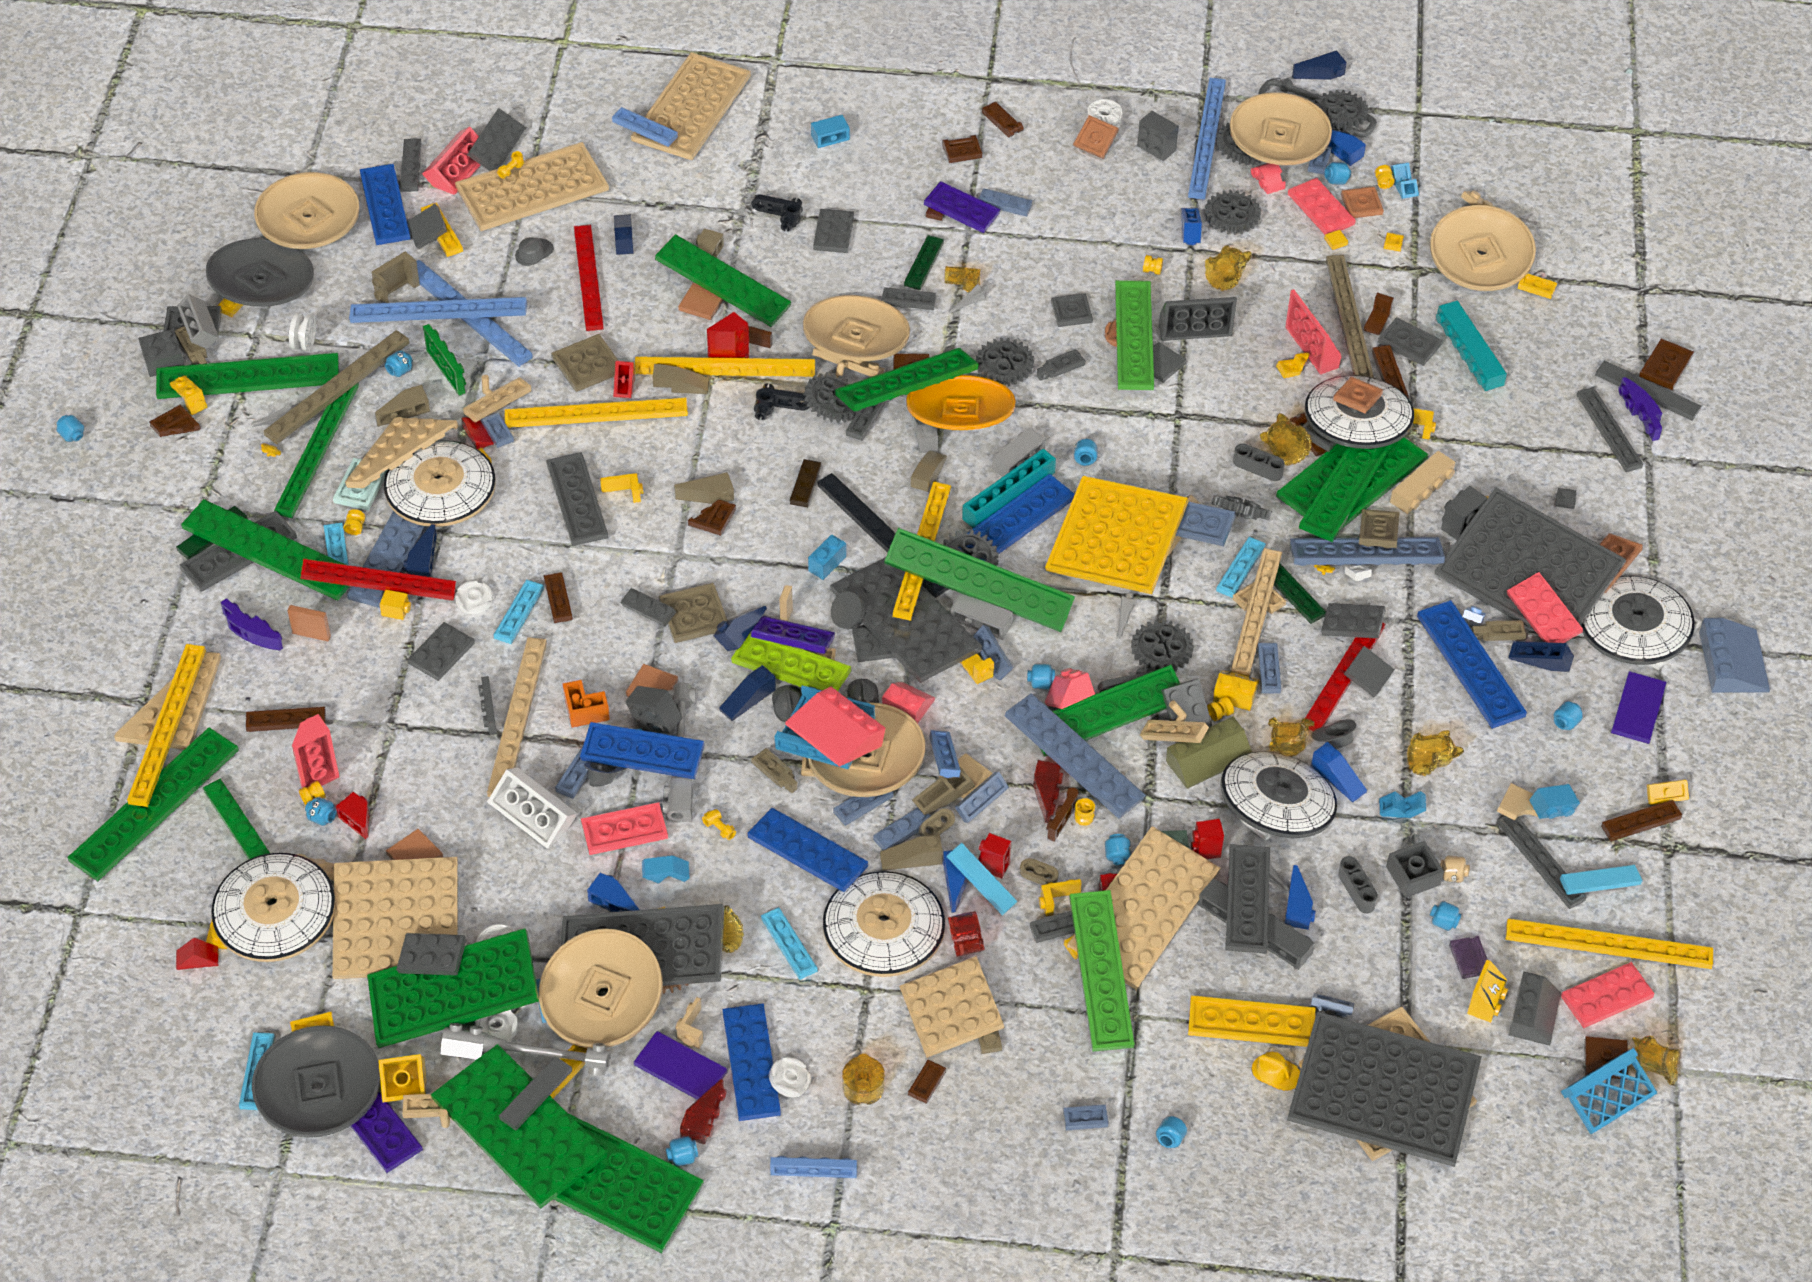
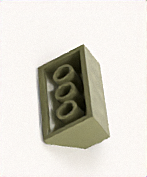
M1233 716L1209 727L1200 743L1178 742L1167 747L1166 762L1188 789L1222 773L1228 763L1234 758L1250 753L1252 750L1244 729Z

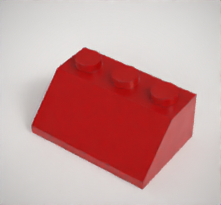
M732 312L707 328L708 358H750L748 322L737 313Z

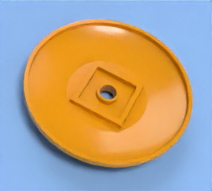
M960 375L954 379H948L939 384L910 392L906 398L907 409L917 420L930 426L949 430H975L999 424L1012 415L1016 402L1014 394L1005 385L991 379L973 375Z

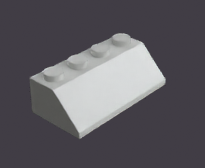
M518 767L505 771L487 801L547 849L569 829L578 814Z

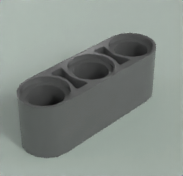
M1244 443L1238 444L1234 450L1233 463L1235 466L1271 481L1282 479L1285 463L1280 457Z
M1345 856L1340 862L1338 876L1359 911L1366 914L1371 913L1375 909L1378 894L1357 859L1352 856Z

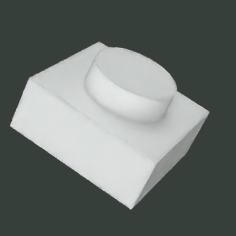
M1350 565L1345 567V574L1355 581H1361L1363 578L1371 577V569L1364 565Z

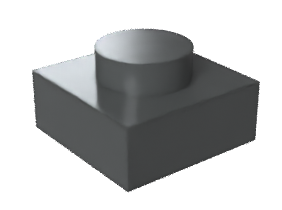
M1558 488L1556 507L1574 509L1576 490Z

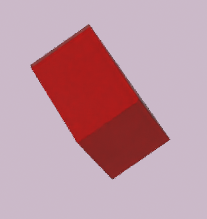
M616 361L613 397L632 398L635 384L634 362Z
M192 938L176 950L177 970L219 966L218 946L200 939Z

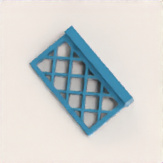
M1634 1048L1625 1051L1560 1091L1564 1098H1569L1590 1134H1593L1657 1094L1656 1089L1636 1058L1638 1053ZM1630 1064L1636 1070L1635 1077L1626 1075L1627 1066ZM1612 1075L1621 1077L1619 1087L1610 1085ZM1625 1079L1634 1081L1633 1092L1624 1089ZM1639 1083L1644 1084L1650 1093L1647 1095L1638 1094ZM1596 1085L1605 1087L1603 1097L1594 1095ZM1609 1089L1618 1091L1617 1102L1607 1099ZM1623 1093L1632 1096L1631 1105L1621 1103ZM1580 1095L1589 1097L1587 1107L1581 1106L1576 1097ZM1593 1099L1602 1101L1601 1112L1591 1109ZM1607 1103L1616 1106L1613 1116L1605 1113ZM1590 1113L1600 1116L1599 1124L1593 1127L1589 1120Z

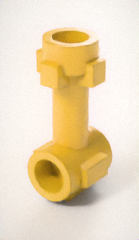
M520 151L513 152L511 161L506 166L503 165L498 168V176L504 179L511 175V170L514 167L521 168L524 164L523 154Z
M717 809L709 810L704 814L702 821L705 826H716L721 831L720 836L727 840L734 838L736 835L735 828L732 825H725L720 820L722 815Z

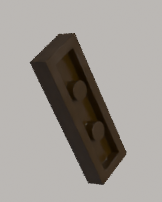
M803 459L790 497V505L808 508L821 470V462Z

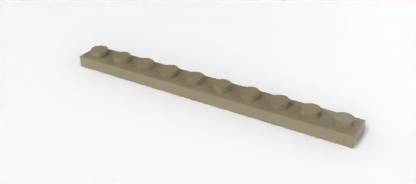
M1344 255L1326 256V264L1353 375L1374 378Z
M395 330L266 428L264 436L275 444L280 443L385 363L388 356L406 347L410 343L409 338Z

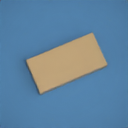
M785 585L779 599L780 620L789 621L793 611L792 586Z

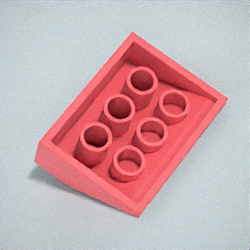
M1294 289L1291 290L1286 329L1303 352L1310 354L1308 359L1320 375L1338 369L1341 353Z
M833 687L818 692L785 723L786 726L839 767L882 747L886 729Z

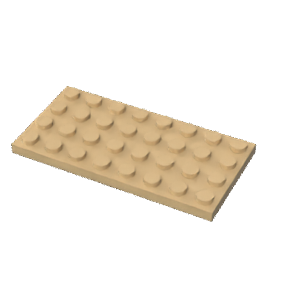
M691 52L645 116L647 119L678 132V138L667 147L633 132L631 141L693 160L751 77V71Z
M583 142L524 160L521 168L514 167L511 170V175L504 179L498 176V169L455 182L457 191L480 231L609 190L608 183Z
M1153 826L1106 889V891L1111 890L1125 984L1135 990L1142 984L1200 899V893L1220 871V867ZM1074 934L1067 947L1077 952Z

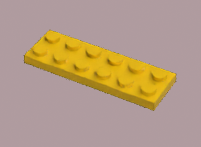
M1191 995L1188 1035L1307 1047L1315 1021L1316 1008Z

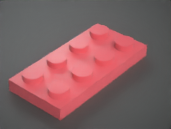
M1318 178L1288 189V195L1324 235L1355 225V218Z
M1540 572L1507 590V595L1543 642L1565 643L1583 632V628Z
M659 802L581 819L589 855L668 839Z
M1630 962L1562 992L1561 998L1584 1029L1652 999L1655 993L1633 963Z

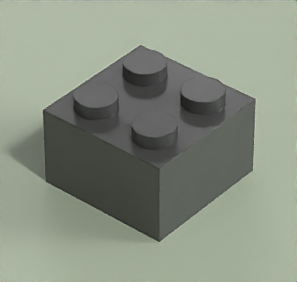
M1151 111L1139 121L1137 146L1165 161L1176 151L1179 126Z
M174 329L138 338L149 377L156 376V368L185 366Z
M1471 486L1461 490L1453 500H1449L1445 504L1441 530L1457 540L1485 503L1487 497Z
M637 686L625 702L637 726L640 729L642 728L643 731L671 734L682 719L668 690Z
M1425 841L1389 853L1386 868L1405 898L1441 885L1444 870Z

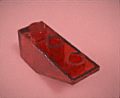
M1038 760L1034 773L1033 788L1045 823H1048L1050 816H1054L1056 804H1053V802L1058 800L1060 789L1057 787L1058 784L1062 785L1064 773L1061 772V766L1057 763Z
M720 1079L686 1109L680 1126V1137L689 1136L691 1140L701 1144H705L708 1137L711 1138L714 1130L713 1121L718 1119L720 1114V1101L725 1100L727 1089H724V1080Z

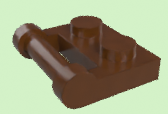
M976 135L949 141L948 139L942 140V147L945 150L949 163L982 158V151Z

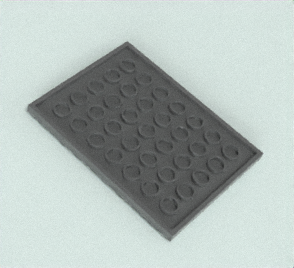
M1496 487L1446 554L1444 563H1440L1435 569L1434 574L1516 621L1522 620L1526 627L1535 631L1507 595V590L1540 572L1581 626L1626 563V559Z
M1317 1012L1287 1121L1455 1167L1482 1056Z

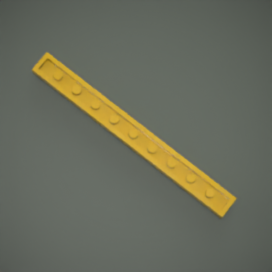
M635 357V373L643 375L653 374L654 364L675 366L701 375L813 377L815 375V359Z
M686 398L505 409V424L510 428L688 416Z
M933 481L917 535L935 542L951 485ZM905 572L892 617L911 621L924 580L923 578Z
M185 645L127 798L130 805L144 807L149 805L206 653L205 646Z
M1507 919L1505 940L1712 969L1713 966L1712 947L1515 919Z

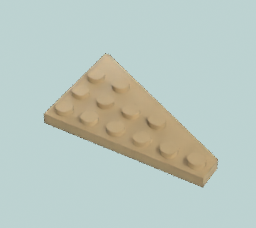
M395 417L345 481L347 488H365L371 482L379 479L382 472L387 469L393 470L404 461L409 460L413 457L412 453L420 448L424 450L434 444L437 440L443 438L445 432L451 428L457 429V420Z
M205 653L170 748L184 750L193 742L221 660L220 653ZM172 680L115 733V741L148 745Z

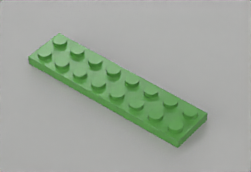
M1115 280L1118 390H1154L1151 281Z
M1111 890L1070 894L1069 899L1092 1052L1134 1048L1135 1044Z

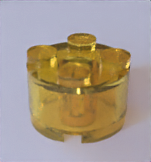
M860 1054L858 1057L849 1060L843 1068L842 1087L844 1095L850 1102L860 1105V1103L870 1105L877 1102L884 1092V1068L875 1058L869 1057L867 1054Z

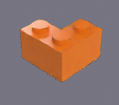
M582 680L562 683L571 728L588 725L590 722L598 723L610 720L605 691L585 695Z

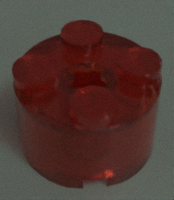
M976 911L948 917L956 957L985 951Z

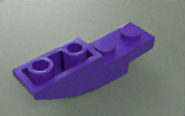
M1623 377L1618 391L1625 401L1626 408L1629 409L1632 416H1639V420L1643 422L1645 431L1649 434L1652 441L1659 440L1662 431L1660 420L1663 413L1645 390L1630 379Z
M227 598L221 601L223 614L226 616L228 627L232 632L257 646L279 651L283 649L281 634L277 630H272L266 620H261L257 615L251 619L247 613L244 614L236 603L230 602Z

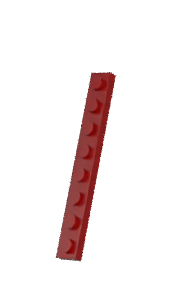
M591 225L574 226L586 331L604 330Z
M303 559L301 579L382 591L390 590L451 601L454 600L456 581L308 559Z
M1382 623L1380 635L1385 629V623ZM1354 638L1303 720L1302 727L1315 731L1325 726L1352 682L1351 679L1344 675L1345 671L1364 646L1371 651L1379 638Z

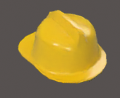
M1267 1052L1256 1058L1252 1064V1073L1259 1081L1283 1091H1290L1296 1088L1300 1071L1296 1065L1285 1060L1281 1054Z

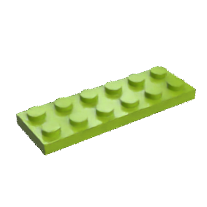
M751 632L741 647L731 657L732 663L753 671L763 665L775 675L776 679L799 687L803 685L821 691L829 687L839 691L851 672V666L800 648L751 637Z

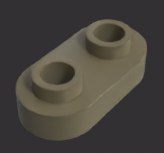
M947 808L937 811L920 825V836L942 834L954 824V813ZM941 817L946 820V823L941 821ZM926 828L931 830V834L926 832Z
M1027 858L1020 864V874L1025 879L1041 885L1058 882V870L1051 865L1032 858Z

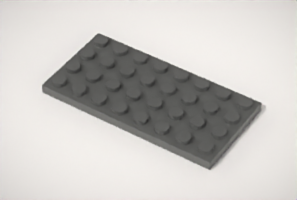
M885 558L830 585V590L836 596L845 591L860 595L865 603V614L861 622L920 683L982 651V645L923 585L921 586L911 621L892 617L905 571L885 564Z
M723 904L563 916L561 946L572 938L588 931L598 929L620 930L636 936L651 949L661 968L663 986L721 982ZM601 988L599 991L608 990V988Z

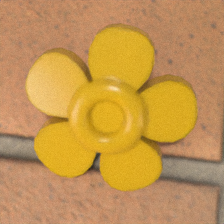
M266 443L261 444V451L267 453L266 456L276 457V455H281V451L276 446Z
M1329 564L1314 565L1318 571L1322 572V575H1325L1326 572L1333 573L1335 571V567Z

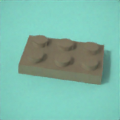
M1362 509L1359 545L1397 548L1400 512Z

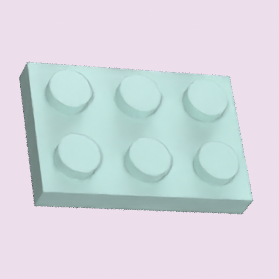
M353 458L333 497V501L336 504L369 511L384 481L387 470L380 474L379 479L371 482L365 488H347L345 481L362 460Z

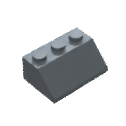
M1523 971L1509 1036L1550 1046L1561 992L1544 976Z

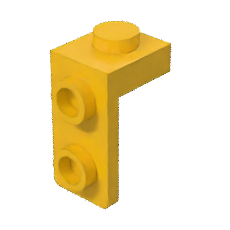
M186 376L178 377L170 383V386L184 398L187 410L191 415L208 408L202 390Z
M1413 408V424L1424 425L1422 438L1430 439L1431 432L1434 433L1436 422H1433L1434 411Z
M637 473L600 478L602 492L631 489L633 503L641 502L640 494H644L643 485L638 482Z
M975 654L960 662L976 684L982 683L994 675V662L991 658L983 661L978 654Z
M1069 879L1064 882H1051L1041 885V893L1038 900L1040 909H1044L1045 916L1054 915L1053 898L1081 893L1082 883L1080 879Z

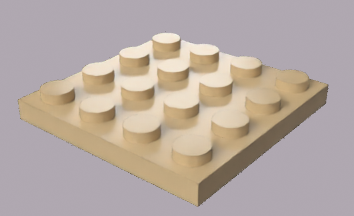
M977 956L899 986L926 1058L1005 1028Z

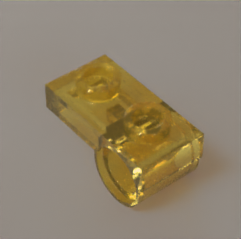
M946 266L945 283L963 285V289L966 292H970L977 284L980 286L981 269Z

